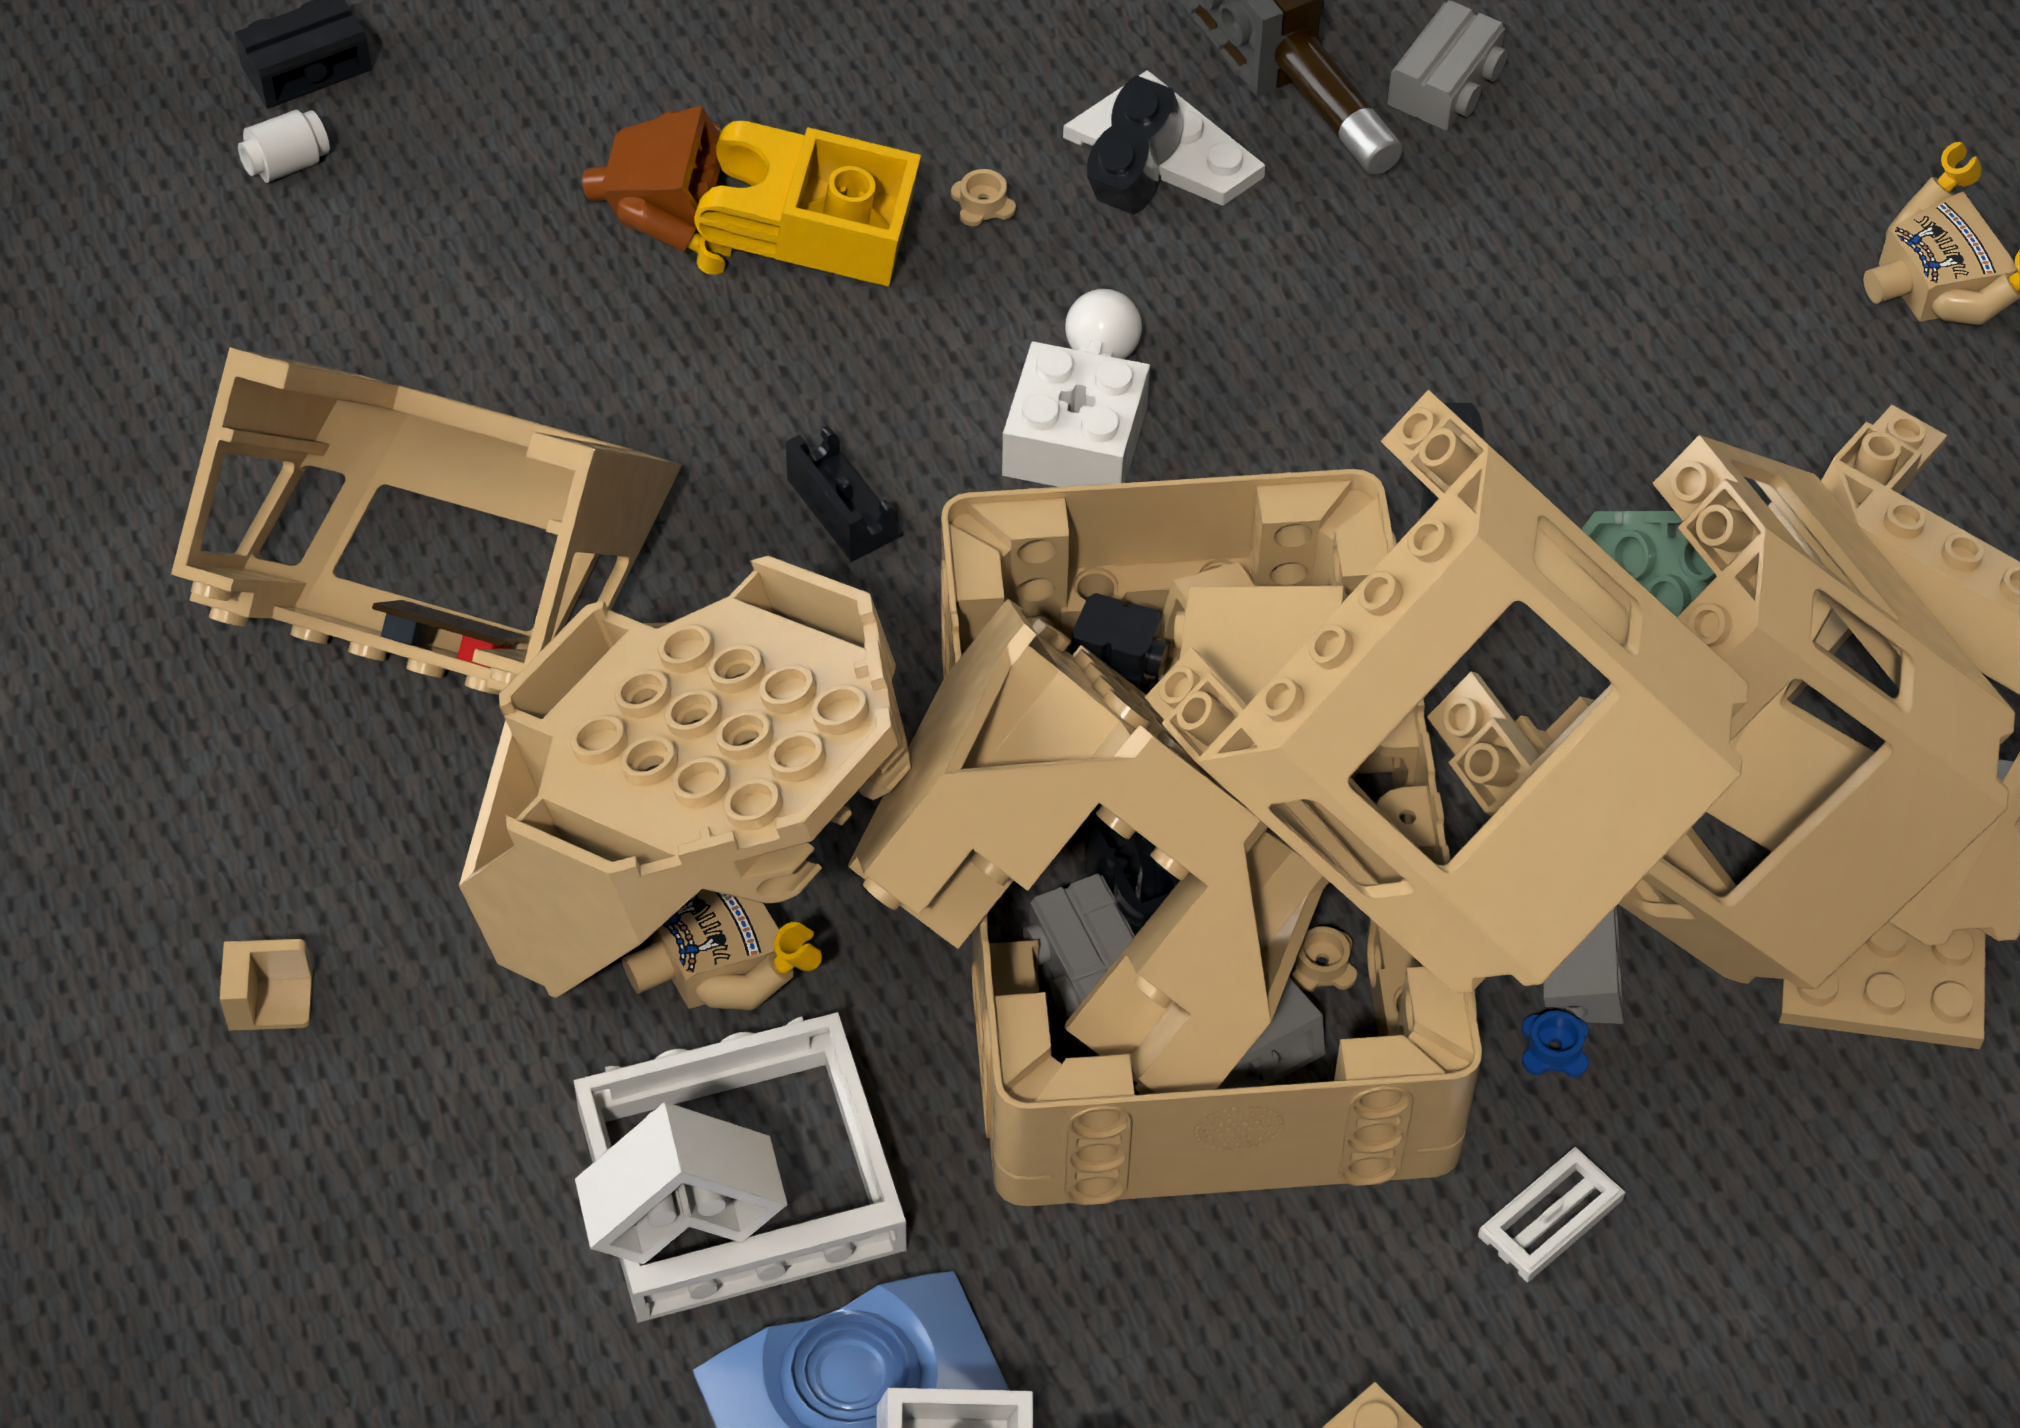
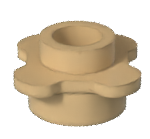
M978 169L971 171L951 188L952 199L958 201L962 209L960 211V220L968 226H978L983 220L992 218L1006 220L1015 214L1016 204L1007 197L1006 179L993 170Z
M1324 926L1307 930L1295 960L1296 970L1292 973V981L1301 991L1312 992L1318 986L1332 985L1338 989L1345 990L1355 984L1357 970L1350 965L1349 961L1350 950L1352 949V939L1343 931ZM1324 957L1328 960V963L1320 965L1316 962V959Z

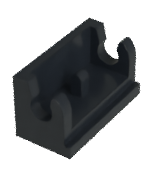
M824 426L821 431L822 444L813 452H810L807 443L801 435L785 441L787 479L850 562H853L904 535L902 529L898 526L897 511L889 501L882 500L880 502L840 452L838 436L829 426Z

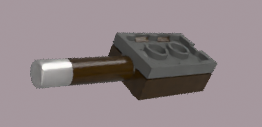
M1179 0L1256 97L1276 90V87L1281 88L1294 83L1368 174L1384 173L1399 160L1402 153L1400 141L1320 44L1319 25L1321 11L1324 9V0Z

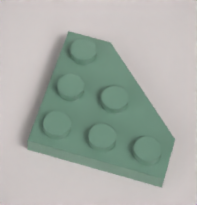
M1595 511L1581 529L1676 617L1717 577L1678 529V526L1683 521L1675 511Z

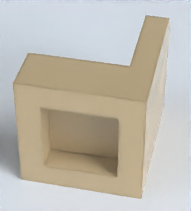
M304 940L224 942L220 1003L229 1031L305 1028L310 1024L313 968Z

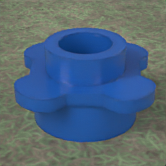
M1549 1011L1542 1015L1534 1014L1524 1020L1521 1030L1522 1034L1527 1038V1051L1523 1054L1522 1065L1526 1071L1533 1075H1542L1546 1071L1564 1072L1572 1078L1580 1077L1587 1071L1589 1059L1583 1054V1045L1589 1030L1583 1020L1562 1011ZM1551 1042H1558L1561 1048L1553 1050L1549 1044Z

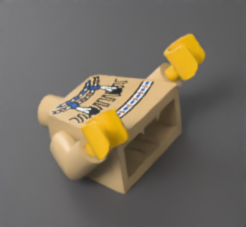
M1952 143L1943 151L1941 162L1945 172L1938 180L1931 177L1905 205L1886 231V240L1879 261L1880 266L1867 270L1864 273V287L1869 299L1873 303L1878 304L1902 296L1920 322L1940 318L1943 321L1982 325L2020 299V250L2016 254L2014 262L1966 194L1960 192L1954 195L1951 192L1956 185L1963 187L1972 185L1981 176L1982 166L1977 156L1973 157L1963 168H1955L1967 154L1964 143Z
M701 889L648 937L652 945L623 957L622 963L626 975L637 994L672 979L689 1009L706 1004L711 1008L753 1010L793 978L794 967L802 971L816 969L821 964L822 954L819 949L811 944H804L814 936V931L801 923L790 922L778 929L763 903Z

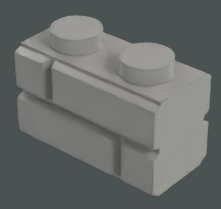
M1448 0L1447 3L1445 2L1392 70L1387 104L1444 130L1450 128L1459 114L1468 117L1479 100L1482 83L1485 79L1494 82L1505 65L1508 52L1502 48L1505 32L1502 22L1478 13L1476 16L1473 14L1472 9L1454 1Z
M1099 874L1073 882L1067 889L1060 887L1034 897L1032 902H1030V924L1028 927L1023 928L1025 941L1038 940V965L1046 962L1055 978L1050 981V988L1055 1004L1064 1018L1073 1014L1135 937L1127 920L1121 914L1103 875L1100 876Z

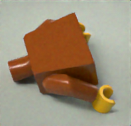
M696 106L682 111H666L653 120L621 129L615 135L608 165L587 168L583 172L582 186L587 199L592 203L607 201L622 225L628 229L653 237L683 253L686 248L697 252V265L703 272L714 275L724 272V259L719 255L713 254V252L731 257L732 248L717 245L704 239L695 232L696 226L694 221L699 200L707 191L717 185L721 169L716 155V145L721 133L720 124L711 121L703 106Z

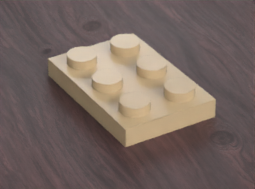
M1887 922L1817 989L1799 988L1787 979H1781L1779 1023L1980 1049L1984 1041L1985 933L1979 929L1955 930L1944 945L1926 946Z

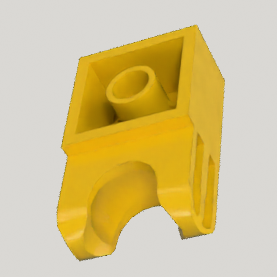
M733 121L721 130L716 145V155L722 171L730 177L750 184L751 187L716 186L712 187L702 196L698 203L694 221L697 230L704 239L717 245L889 287L913 199L921 155L807 127L805 135L749 121Z

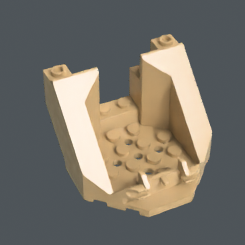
M765 556L750 560L753 572L730 596L673 622L641 623L608 610L604 600L586 605L499 693V705L505 717V724L459 884L497 964L545 986L548 994L557 998L642 944L701 889L760 903L782 902L798 895L822 869L819 864L806 860L814 850V847L808 842L812 841L830 821L839 825H843L852 813L844 805L858 790L864 797L875 800L890 793L911 770L909 748L892 685L896 664L870 593L771 556ZM659 765L652 770L645 771L651 766Z
M1007 598L944 677L908 747L911 770L890 793L883 796L848 867L865 879L863 886L884 905L893 910L901 906L959 949L1013 880L1028 891L1098 803L1102 804L1096 812L1097 816L1128 840L1135 831L1156 846L1150 856L1169 873L1178 878L1180 882L1069 1017L1065 1024V1029L1100 1056L1130 1054L1132 1077L1137 1083L1135 1089L1141 1095L1216 1090L1271 1023L1322 891L1329 881L1192 759L1163 726L1162 722L1164 719L1144 698L1146 696L1144 692L1080 645L1073 655L1065 651V648L1071 642L1070 639L1039 618L1031 626L1026 619L1029 614Z

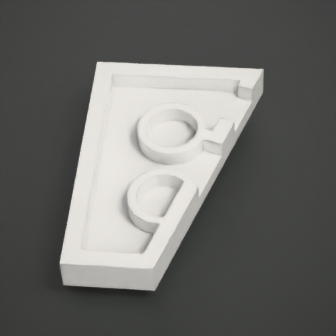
M1148 70L1139 75L1140 77L1167 86L1157 77H1155L1152 73H1150ZM1123 86L1065 124L1063 138L1079 145L1085 142L1093 146L1100 135L1112 126V108ZM1175 93L1183 116V130L1176 149L1159 166L1161 180L1223 206L1264 178L1265 164Z

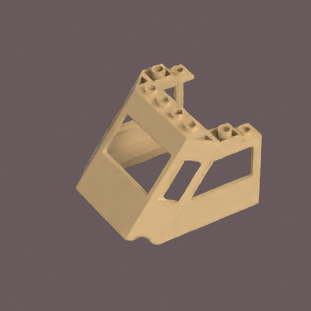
M229 348L171 575L193 581L189 601L210 606L209 618L241 627L247 626L248 618L276 619L293 624L290 635L327 644L329 635L350 641L348 652L385 661L387 652L408 658L406 666L408 670L443 678L445 669L467 675L465 686L499 695L564 628L600 554L617 556L616 564L597 601L604 600L608 610L611 611L682 464L359 374ZM226 454L283 461L280 474L236 552L201 551L206 525ZM314 466L342 473L345 476V482L302 561L293 566L262 558L260 551L305 470ZM383 485H390L546 529V532L558 535L533 629L523 631L337 577L335 569L379 488ZM405 600L530 637L528 643L512 645V649H475L472 662L489 666L484 667L457 659L463 636L457 633L436 628L432 643L423 645H408L381 637L386 613L373 610L372 606L373 603Z
M1427 390L1381 442L1439 498L1435 504L1248 705L1242 701L1200 653L1192 647L1188 649L1144 698L1164 719L1162 722L1163 726L1198 765L1455 994L1473 992L1486 977L1503 975L1514 976L1524 986L1539 985L1544 983L1741 776L1742 756L1730 746L1732 718L1748 702L1749 683L1430 390ZM1521 601L1528 605L1611 682V690L1449 863L1438 865L1402 834L1350 776L1513 602Z
M1891 404L1873 425L1865 422L1836 454L1821 482L1981 673L2020 695V562L1900 495L1944 445L1947 435ZM1817 590L1814 595L1811 637L1812 640L1834 655L1853 632ZM1799 679L1792 680L1730 741V746L1742 756L1741 776L1706 811L1771 852L1875 753L1863 744L1793 704L1792 702L1808 685ZM2020 752L2003 780V783L2009 789L2008 809L1891 918L1888 923L1926 946L1944 945L1955 930L1979 929L1997 941L2016 940L2019 937Z
M1699 435L1652 484L1682 519L1683 522L1678 526V529L1717 576L1677 618L1749 683L1748 702L1732 718L1730 741L1792 680L1799 679L1884 739L1885 742L1737 886L1691 827L1624 897L1619 905L1725 978L1744 984H1749L1755 977L1787 979L1799 988L1817 989L2008 809L2009 789L1997 774L2000 744L2014 732L2015 712L1815 474ZM1744 477L1755 480L1772 501L1768 506ZM1817 590L1899 688V695L1896 698H1891L1812 640L1814 595ZM1470 672L1427 718L1455 754L1448 763L1484 812L1492 817L1610 692L1611 685L1595 701L1580 696L1547 731L1538 730L1527 716L1521 715L1514 722L1480 675L1476 672Z

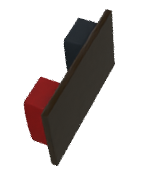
M405 600L373 603L372 606L373 610L386 613L381 637L408 645H423L432 643L436 628L463 635L457 659L484 667L489 666L472 662L475 649H512V645L528 643L530 637Z

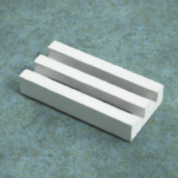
M1574 1147L1480 1227L1478 1237L1487 1245L1491 1244L1499 1251L1498 1256L1507 1264L1511 1262L1518 1269V1274L1528 1283L1621 1203L1625 1191L1580 1150ZM1577 1170L1584 1177L1514 1239L1504 1232L1574 1171ZM1594 1189L1601 1192L1595 1200L1531 1255L1525 1251L1529 1245Z

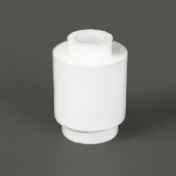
M293 110L247 127L243 131L244 141L238 144L239 156L247 173L250 176L260 174L265 183L314 166L319 163V157L328 154L330 151L325 128L318 115L312 110L305 113Z

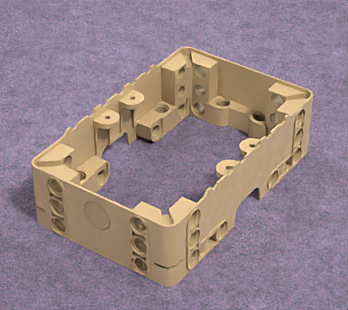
M1343 469L968 492L956 495L945 504L941 516V640L943 676L945 677L1007 598L1029 614L1026 619L1031 626L1039 618L1071 640L1072 631L1087 597L1094 593L1122 600L1123 606L1126 607L1133 603L1158 610L1162 617L1173 580L1238 561L1252 582L1259 586H1344L1346 594L1349 596L1397 544L1391 529L1386 494L1382 482L1374 474L1365 470ZM1423 698L1360 765L1357 774L1392 772L1394 790H1390L1380 797L1376 805L1402 834L1438 865H1446L1451 859L1445 840L1444 813L1440 792L1437 793L1435 767L1429 733L1426 731ZM988 913L972 931V989L986 1138H990L993 1181L996 1190L1004 1200L1014 1205L1038 1206L1066 1203L1095 1205L1108 1204L1122 1199L1346 1183L1354 1186L1375 1185L1390 1180L1430 1178L1445 1175L1453 1170L1460 1160L1482 1056L1477 1024L1475 991L1455 994L1371 918L1368 926L1366 953L1379 1037L1340 1039L1334 1081L1146 1095L1134 1094L1130 1054L1066 1058L1063 1064L1051 1056L1045 992H1039L1038 940L989 943L987 932Z

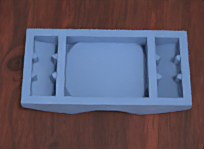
M954 1271L926 1274L877 1285L839 1310L810 1321L769 1326L722 1351L693 1370L694 1377L716 1428H877V1405L887 1388L1009 1391Z

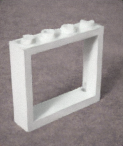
M838 1012L803 1021L801 1016L790 1021L786 1026L755 1034L751 1032L735 1033L724 1038L720 1043L689 1051L686 1049L669 1050L660 1054L654 1060L623 1068L620 1066L605 1067L604 1073L574 1080L578 1111L594 1163L606 1150L612 1147L605 1125L607 1121L654 1110L663 1102L677 1104L826 1065L870 1202L868 1206L751 1236L742 1243L732 1241L646 1265L620 1258L637 1323L907 1251L906 1220Z

